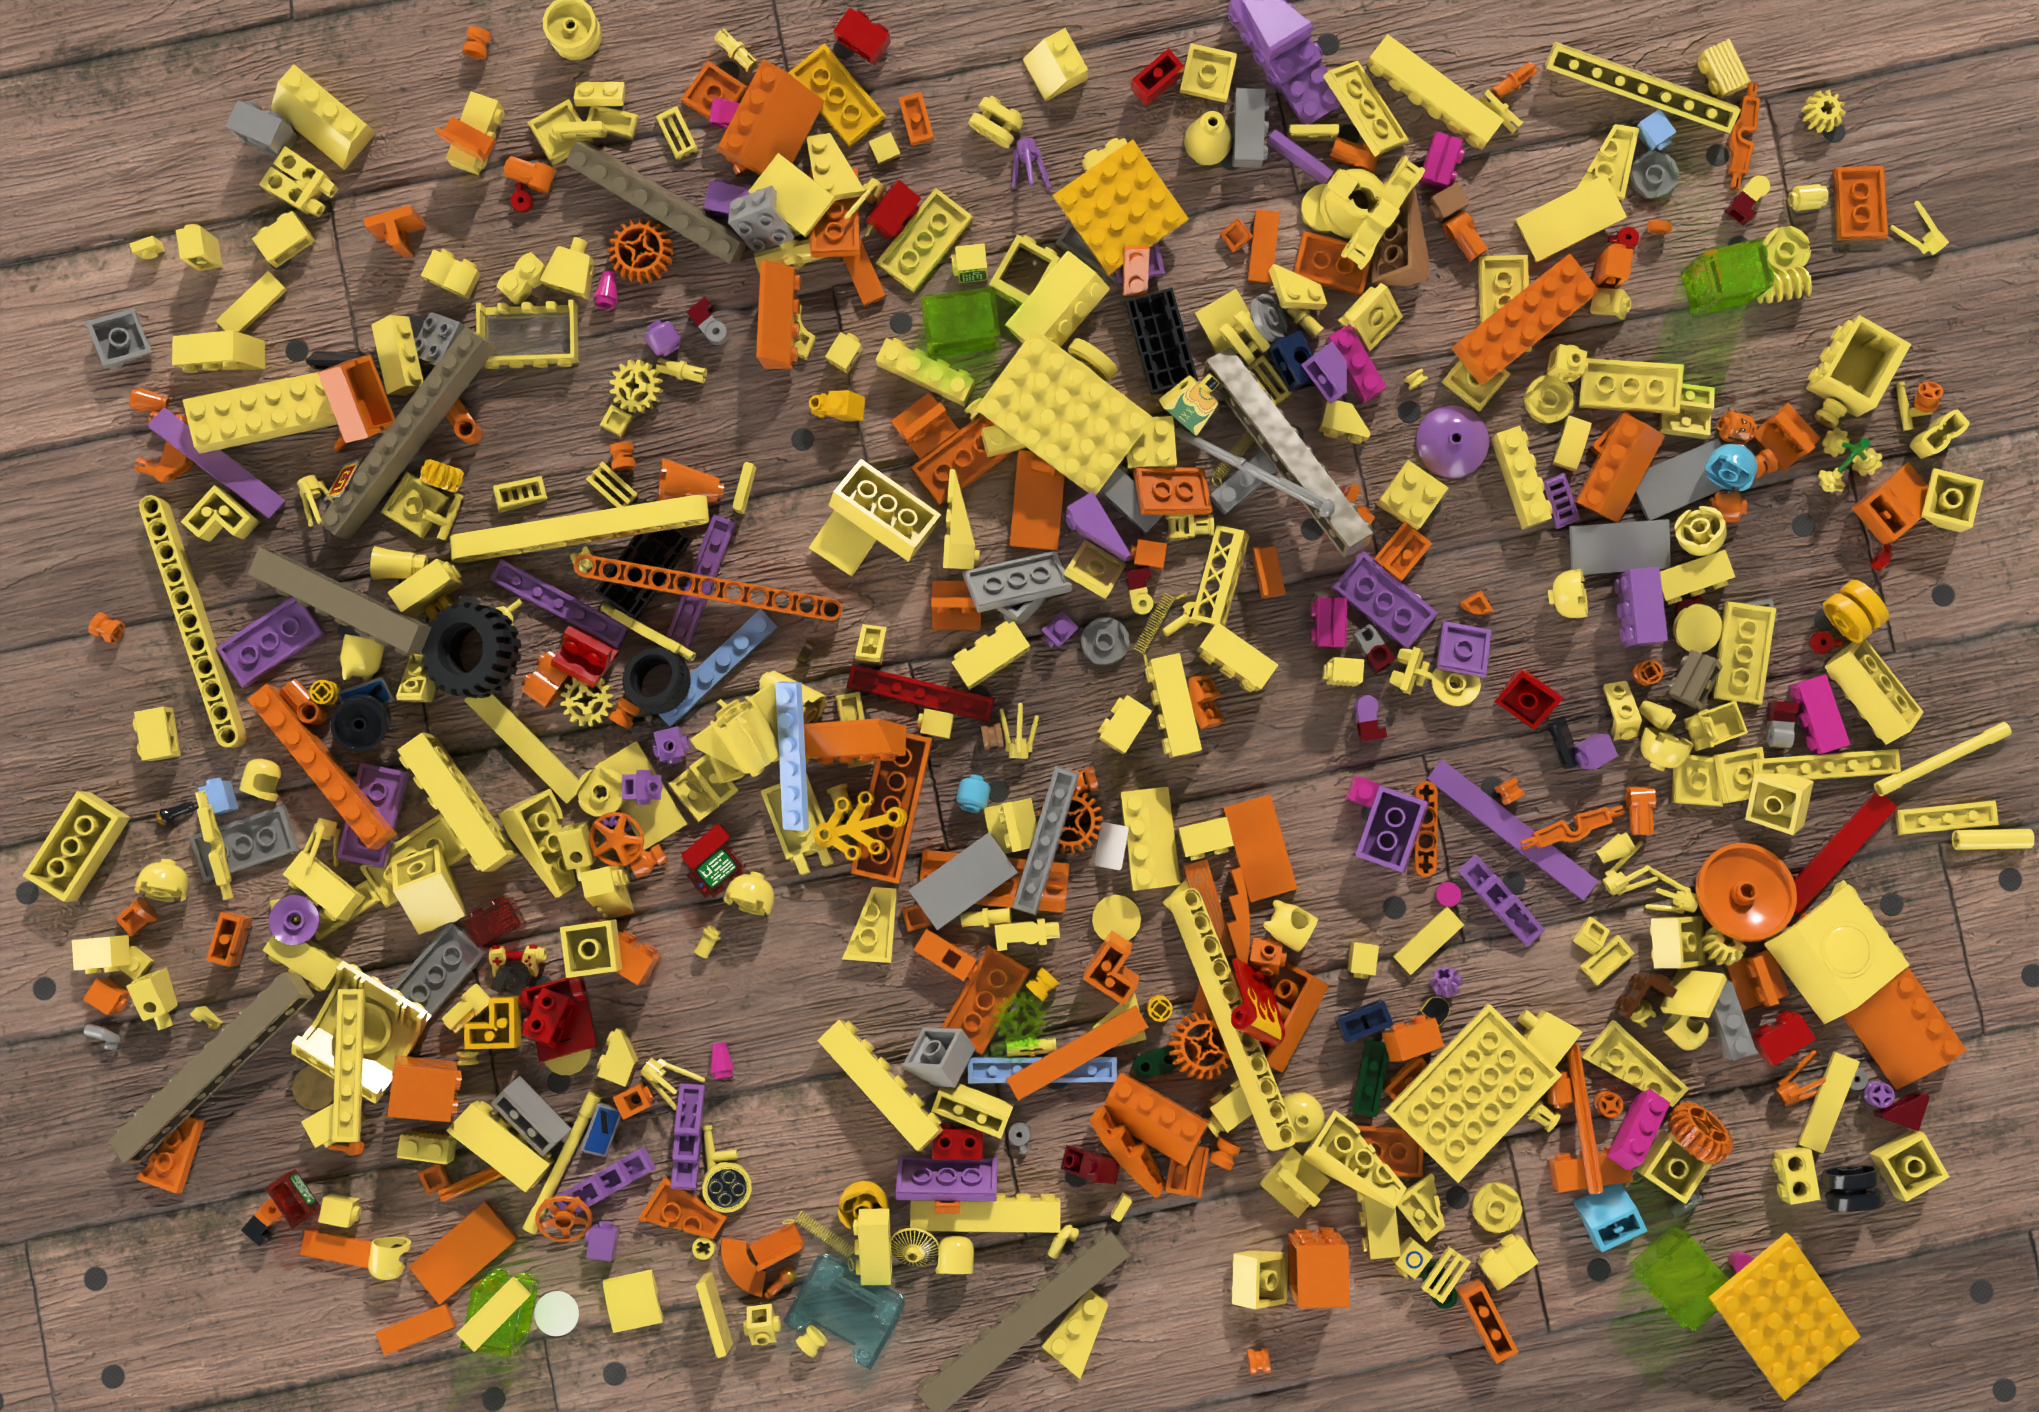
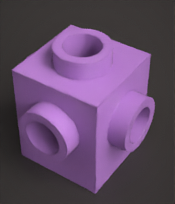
M677 726L653 732L656 743H653V751L655 757H659L660 761H667L668 765L683 762L682 757L688 756L687 750H690V744L687 735L683 736L681 727ZM671 743H673V749H672V750H670V748H669V746H670Z
M636 770V774L622 775V799L636 800V805H651V800H661V775H651V770Z

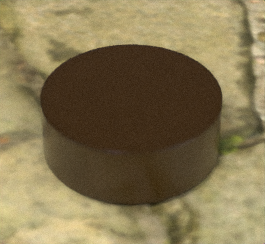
M807 639L796 661L806 664L815 643Z

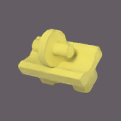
M1413 647V650H1399L1397 662L1407 665L1405 673L1393 670L1389 680L1392 685L1409 695L1412 693L1417 676L1415 685L1422 687L1424 680H1432L1434 675L1427 672L1430 665L1428 662L1423 661L1421 669H1419L1424 656L1420 648Z

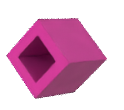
M1353 776L1345 800L1366 808H1372L1381 784L1360 776Z

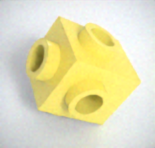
M1559 344L1550 352L1546 375L1559 377V380L1563 382H1574L1587 371V351L1581 350L1575 345Z
M772 1304L747 1307V1320L743 1322L745 1336L749 1335L752 1345H766L777 1342V1332L781 1331L780 1317L775 1316Z

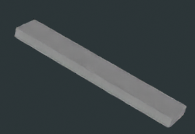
M1055 766L1012 907L1014 909L1035 916L1038 913L1080 775L1078 772Z

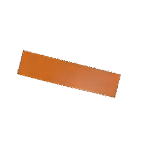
M1238 867L1229 870L1236 894L1227 896L1234 920L1226 922L1235 958L1247 964L1250 947V914L1242 870Z
M1106 1106L1096 1108L1089 1122L1102 1143L1139 1185L1155 1198L1160 1197L1166 1181L1145 1142L1135 1144L1126 1125L1116 1126Z

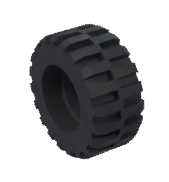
M460 602L458 605L452 604L446 608L447 611L441 610L436 615L437 619L431 620L428 625L432 628L422 649V654L425 655V660H422L425 669H429L427 675L430 680L435 681V686L440 690H445L446 693L456 696L486 698L491 694L500 692L502 690L501 686H507L511 682L510 676L516 674L518 670L516 664L521 659V654L518 653V648H521V640L516 638V635L519 633L516 626L511 625L512 620L496 608L469 602ZM477 629L483 640V654L478 665L470 672H467L460 658L461 645L465 637L472 630Z

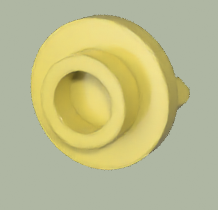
M1641 1000L1630 1019L1643 1027H1647L1648 1025L1644 1020L1649 1016L1655 1018L1656 1013L1652 1010V1005L1647 1000Z

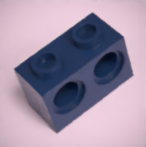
M1380 999L1334 1017L1341 1037L1346 1043L1394 1025L1385 1001Z

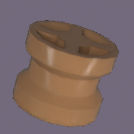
M996 723L993 727L981 726L985 750L990 749L992 746L1004 747L1000 723Z

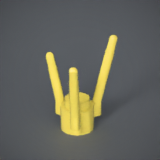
M871 178L867 184L863 185L865 193L859 197L858 201L850 208L844 218L849 219L865 200L870 204L877 202V205L886 192L885 186L878 180ZM869 224L864 233L866 237L872 229V226Z
M1915 201V206L1931 230L1922 237L1924 243L1922 244L1894 225H1891L1890 229L1918 247L1923 254L1929 251L1934 255L1944 248L1949 241L1937 229L1920 202Z
M309 475L298 480L297 485L300 489L299 494L303 502L308 525L313 527L309 503L317 523L321 524L322 520L314 499L321 496L320 491L327 495L329 490L326 488L323 480L317 481L315 475Z
M1019 703L1017 738H1012L1011 743L1004 709L1001 708L999 712L1005 739V752H1009V758L1028 759L1029 752H1032L1039 716L1036 715L1034 717L1026 744V739H1022L1023 704Z
M318 818L317 824L315 823L313 831L303 849L304 852L308 853L312 846L306 863L307 867L312 865L321 839L330 841L331 836L334 837V866L337 867L339 865V859L336 858L341 829H337L338 822Z
M1639 841L1635 845L1636 850L1631 852L1632 855L1643 845V841ZM1629 855L1622 857L1610 870L1604 872L1607 877L1602 879L1612 896L1616 894L1620 896L1627 891L1656 882L1658 877H1652L1628 885L1629 881L1651 869L1650 866H1646L1626 877L1622 872L1616 873L1632 856Z
M1653 868L1648 871L1680 891L1672 893L1657 888V893L1673 898V904L1676 906L1646 904V909L1671 911L1684 914L1685 911L1691 913L1696 911L1698 901L1696 894L1691 892V888L1677 883Z
M651 1058L642 1068L640 1074L645 1077V1081L675 1111L677 1110V1105L658 1085L660 1083L671 1093H677V1090L663 1079L667 1072L664 1068L694 1080L705 1082L704 1077L667 1063L662 1058L658 1061Z

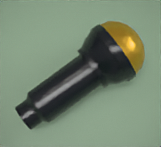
M190 801L171 809L162 808L157 812L156 819L160 824L168 825L175 817L194 808V804Z

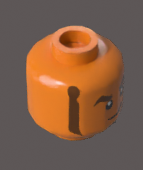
M1731 410L1720 417L1717 423L1719 436L1722 440L1740 445L1752 440L1757 430L1754 418L1750 414Z

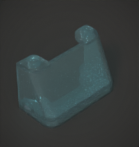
M821 1254L812 1265L783 1322L794 1329L800 1330L806 1329L810 1322L854 1345L852 1356L855 1361L871 1370L896 1326L905 1306V1300L901 1294L885 1285H861V1276L856 1275V1269L851 1272L847 1264L830 1255Z

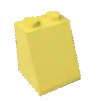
M439 844L392 863L393 892L418 934L433 931L439 926L465 917L464 900Z

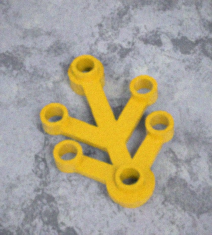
M862 791L858 795L859 803L846 825L838 826L844 813L848 812L852 807V803L848 798L839 797L835 801L836 809L829 821L821 823L816 827L814 839L821 847L833 845L844 852L848 860L856 861L861 857V849L858 846L849 845L839 838L841 836L850 835L868 847L871 854L880 855L884 852V843L871 838L862 831L884 825L896 828L902 827L907 821V814L901 808L892 807L885 815L861 820L867 808L875 801V797L871 792ZM868 794L870 799L867 803H864L863 797ZM845 800L846 807L841 809L840 803ZM896 812L898 818L893 822L891 815ZM827 830L828 837L823 839L822 833ZM875 843H878L880 846L877 852L873 850ZM854 848L856 850V856L852 858L850 856V851Z

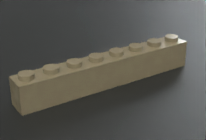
M578 141L574 143L565 164L729 264L740 261L747 244L736 231L590 142Z
M259 547L248 572L249 575L257 578L256 583L269 588L273 586L276 588V593L286 597L291 595L296 598V603L309 607L312 605L316 607L315 612L327 617L332 615L336 617L335 622L344 626H349L350 624L356 627L355 632L364 636H369L370 634L376 637L374 641L385 646L391 644L396 647L395 651L405 656H409L410 653L421 654L432 628L271 549Z

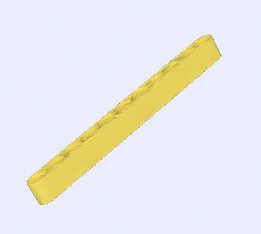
M152 495L145 496L140 501L139 510L216 740L221 746L240 748L245 744L247 734L221 656L216 650L217 644L171 507L167 501ZM158 503L157 511L152 513V506ZM165 525L166 531L160 536V528ZM173 548V556L168 559L167 552ZM180 571L181 578L176 582L175 574ZM185 594H188L189 600L183 605L182 598ZM195 616L197 622L196 625L191 628L190 620L192 617ZM203 639L204 647L199 651L197 644ZM208 662H211L212 669L207 674L205 666ZM218 685L220 688L219 694L214 696L213 688ZM223 708H226L227 717L222 720L220 713ZM231 731H234L235 739L230 743L228 735Z
M692 495L454 534L450 536L451 557L453 562L465 563L702 525L709 522L707 496Z
M1186 889L1171 898L1170 907L1263 1142L1272 1151L1291 1147L1296 1142V1131L1259 1040L1232 1026L1231 1015L1244 1002L1203 899L1196 889Z

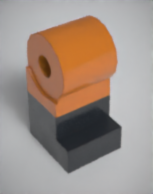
M282 1196L267 1200L241 1231L259 1247L266 1244L273 1236L269 1229L278 1219L288 1214L290 1209L288 1200Z

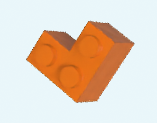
M1111 930L1085 967L1082 978L1122 1005H1125L1138 987L1139 975L1123 965L1131 953L1132 943Z

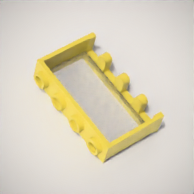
M568 300V305H557L554 301H547L546 306H533L530 302H522L519 307H510L506 303H497V307L488 308L482 303H476V332L496 347L483 365L486 369H499L500 365H509L510 368H523L524 365L533 364V367L537 368L548 367V364L570 367L572 363H579L578 305L574 300Z

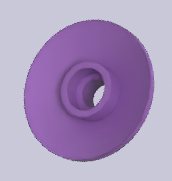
M291 895L279 900L269 915V927L273 936L280 942L288 945H299L310 940L315 935L320 923V915L316 905L308 898L299 895ZM297 916L301 918L299 925H295L293 922Z

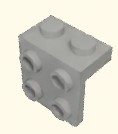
M772 185L730 202L728 223L754 253L770 249L794 239L793 230L776 211L777 191Z
M431 312L425 319L423 327L415 340L418 359L436 365L464 329L465 325Z

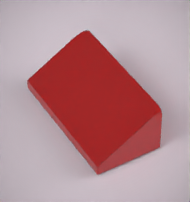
M716 824L681 854V857L690 868H695L729 839V834L722 824Z

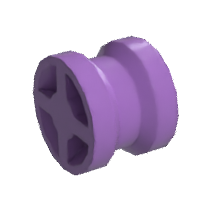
M1878 1081L1868 1082L1862 1091L1863 1098L1868 1104L1880 1108L1890 1106L1895 1097L1891 1086Z

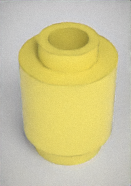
M1820 184L1795 186L1788 195V203L1790 207H1793L1794 211L1819 209L1828 202V190L1826 186H1821Z

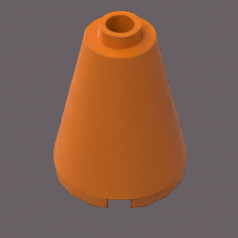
M662 458L657 501L692 495L707 496V503H716L718 498L723 497L724 484L720 483V478Z

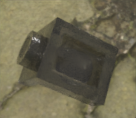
M508 964L501 965L491 989L499 993L507 991L520 996L530 974Z

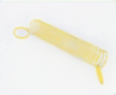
M1249 439L1247 441H1249L1251 444H1249V446L1245 448L1246 450H1243L1244 452H1242L1240 449L1238 450L1242 453L1240 454V456L1243 455L1245 451H1247L1250 445H1252L1253 442H1251ZM1220 472L1219 474H1221V475L1223 476V477H1221V479H1220L1218 476H1216V475L1214 476V475H1213V477H1216L1217 479H1219V481H1220V483H1221V485H1222L1221 480H1222V478H1224V476H1226V474H1228V473H1224L1225 475H1223V474ZM1212 477V482H1213V484H1214L1216 487H1220V486H1217V485L1214 483L1213 477Z
M1185 593V594L1179 595V596H1177V597H1172V596H1170V597L1173 598V599H1174V598L1179 599V598L1184 597V595L1186 596V595H1188V594ZM1143 654L1145 665L1148 666L1146 654Z
M787 1219L782 1221V1224H791L795 1220ZM809 1223V1225L816 1231L814 1234L816 1235L818 1231ZM834 1241V1243L843 1251L842 1254H844L845 1251ZM849 1257L847 1262L848 1267L852 1272L854 1271V1264L852 1259ZM849 1259H850L851 1262H852V1267H853L852 1270H851L850 1265H849Z

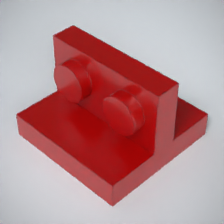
M568 626L563 635L562 647L552 658L551 666L594 688L617 658L620 649L578 627L574 629Z

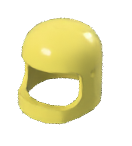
M253 759L249 761L244 769L239 790L258 798L277 801L276 787L282 775L280 766L266 759Z
M1672 1014L1662 1028L1663 1032L1684 1050L1697 1049L1706 1041L1709 1034V1028L1703 1020L1693 1021L1688 1015Z
M958 1235L943 1238L938 1249L936 1274H972L974 1246L971 1240Z
M405 1237L374 1239L371 1242L368 1261L370 1274L380 1280L398 1278L405 1269V1264L399 1261V1257L404 1252L410 1250L411 1240ZM395 1244L403 1245L401 1247L391 1248Z

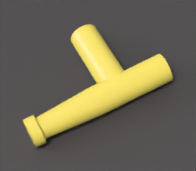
M1905 382L1895 383L1903 431L1913 430L1912 417L1930 415L1933 412L1925 413L1917 410L1915 407L1910 408L1904 387Z
M458 493L454 494L455 498L445 517L427 509L422 514L423 519L441 526L437 538L444 541L448 538L461 501L465 497Z
M712 1125L702 1126V1130H704L707 1172L711 1167L717 1165L716 1162L738 1159L737 1150L715 1152L711 1131Z

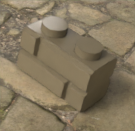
M1691 650L1688 656L1685 655L1680 662L1681 670L1678 676L1673 677L1670 681L1669 694L1674 700L1701 710L1723 666L1716 658Z

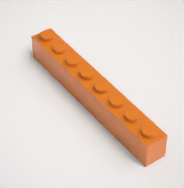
M269 684L262 686L247 699L366 847L374 850L382 848L397 833L309 725L299 720L294 709L280 695L281 691Z

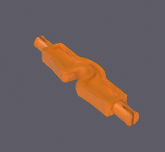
M1754 82L1748 84L1747 94L1740 101L1739 109L1741 111L1731 133H1729L1731 157L1728 173L1732 174L1730 185L1732 190H1740L1742 177L1748 173L1749 162L1754 149V143L1743 139L1741 133H1754L1758 128L1760 98H1756L1759 84H1754Z
M1619 805L1611 809L1603 807L1594 811L1577 814L1573 817L1576 828L1574 832L1569 829L1564 820H1560L1546 828L1533 832L1532 837L1520 840V845L1530 843L1521 848L1526 850L1537 846L1540 849L1559 841L1563 843L1579 841L1585 838L1591 830L1613 822V818L1625 815V810L1615 813L1623 809V806Z

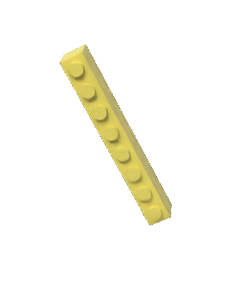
M1555 41L1545 63L1546 69L1727 133H1731L1741 111L1736 105Z

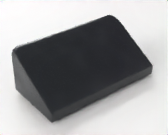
M315 351L306 359V364L315 370H325L347 360L362 357L363 354L362 352Z
M1561 718L1548 723L1563 768L1570 769L1576 767L1578 763L1575 760V753L1572 748L1575 744L1566 719Z

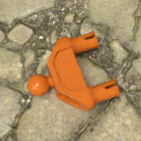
M152 411L150 416L156 417L159 412ZM180 414L175 415L188 425V421L185 416ZM166 441L160 462L138 457L136 462L145 465V467L134 465V470L138 473L154 476L157 481L166 483L190 470L194 462Z

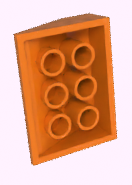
M763 59L716 151L760 176L778 153L793 164L825 101L790 74Z
M1906 967L1858 1008L1842 1015L1894 1090H1898L1947 1065L1967 1051L1909 967Z

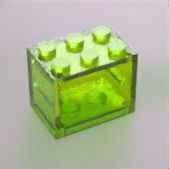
M1761 238L1704 251L1680 271L1693 318L1748 305L1774 286V273L1768 266V251L1766 246L1762 244Z
M994 287L920 296L929 358L1001 349V335Z
M1674 1224L1629 1263L1634 1269L1632 1272L1633 1276L1650 1290L1648 1293L1658 1304L1667 1309L1665 1311L1666 1314L1683 1329L1688 1327L1693 1332L1718 1311L1708 1297L1729 1281L1692 1236Z
M494 1269L493 1272L490 1271L471 1287L465 1324L514 1275H509L507 1270ZM519 1273L517 1276H514L531 1295L476 1351L511 1357L528 1340L539 1280L532 1279V1275ZM461 1340V1349L472 1350L463 1340Z

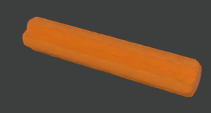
M490 1167L439 1190L438 1195L440 1200L445 1203L499 1179L503 1175L493 1167Z

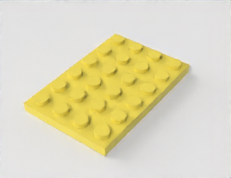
M1035 328L975 408L1086 492L1091 493L1093 491L1095 496L1153 419L1151 415Z
M1487 1003L1384 1111L1459 1183L1562 1074Z

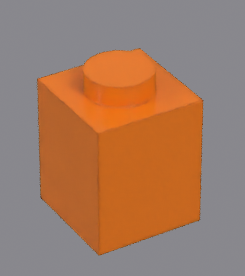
M1138 539L1137 544L1131 546L1130 560H1134L1133 567H1150V569L1162 571L1167 544Z
M108 977L95 979L83 1000L106 1015L120 1013L126 1008L129 1002L127 999L130 994L127 989Z

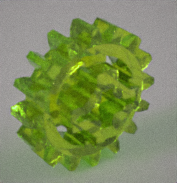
M1014 992L1012 993L1011 1000L1006 997L1003 998L1004 1006L997 1004L996 1007L1000 1010V1013L993 1014V1017L999 1019V1022L994 1024V1028H1001V1031L998 1033L999 1037L1004 1034L1007 1036L1005 1043L1010 1042L1012 1039L1016 1047L1019 1041H1023V1044L1028 1046V1039L1031 1038L1032 1041L1036 1042L1035 1034L1042 1035L1044 1033L1039 1027L1040 1025L1047 1024L1046 1021L1041 1020V1017L1046 1015V1011H1039L1042 1005L1041 1002L1033 1003L1035 996L1032 995L1028 1000L1026 999L1025 992H1022L1021 998H1017ZM1018 1003L1017 1009L1013 1012H1005L1009 1006ZM1026 1004L1032 1007L1036 1017L1029 1015L1026 1011ZM1020 1008H1023V1018H1026L1027 1022H1022L1020 1030L1017 1031V1022L1013 1020V1017H1017L1018 1013H1020ZM1003 1022L1011 1024L1014 1028L1013 1034L1007 1031ZM1035 1026L1032 1032L1022 1036V1032L1026 1027Z

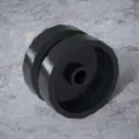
M367 692L354 693L346 697L333 712L330 721L331 734L336 742L347 750L354 752L369 751L376 747L389 731L391 715L386 703L378 696Z
M1850 1165L1822 1171L1823 1186L1832 1189L1825 1194L1826 1206L1829 1210L1856 1212L1877 1209L1885 1205L1883 1191L1875 1187L1882 1181L1880 1168L1870 1165Z

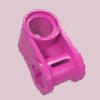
M713 98L709 124L727 128L740 103L722 98Z

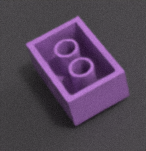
M1660 567L1630 569L1616 575L1614 590L1619 596L1617 615L1618 618H1621L1622 623L1619 636L1621 642H1624V648L1650 646L1668 641Z
M1379 786L1355 856L1404 873L1430 802Z

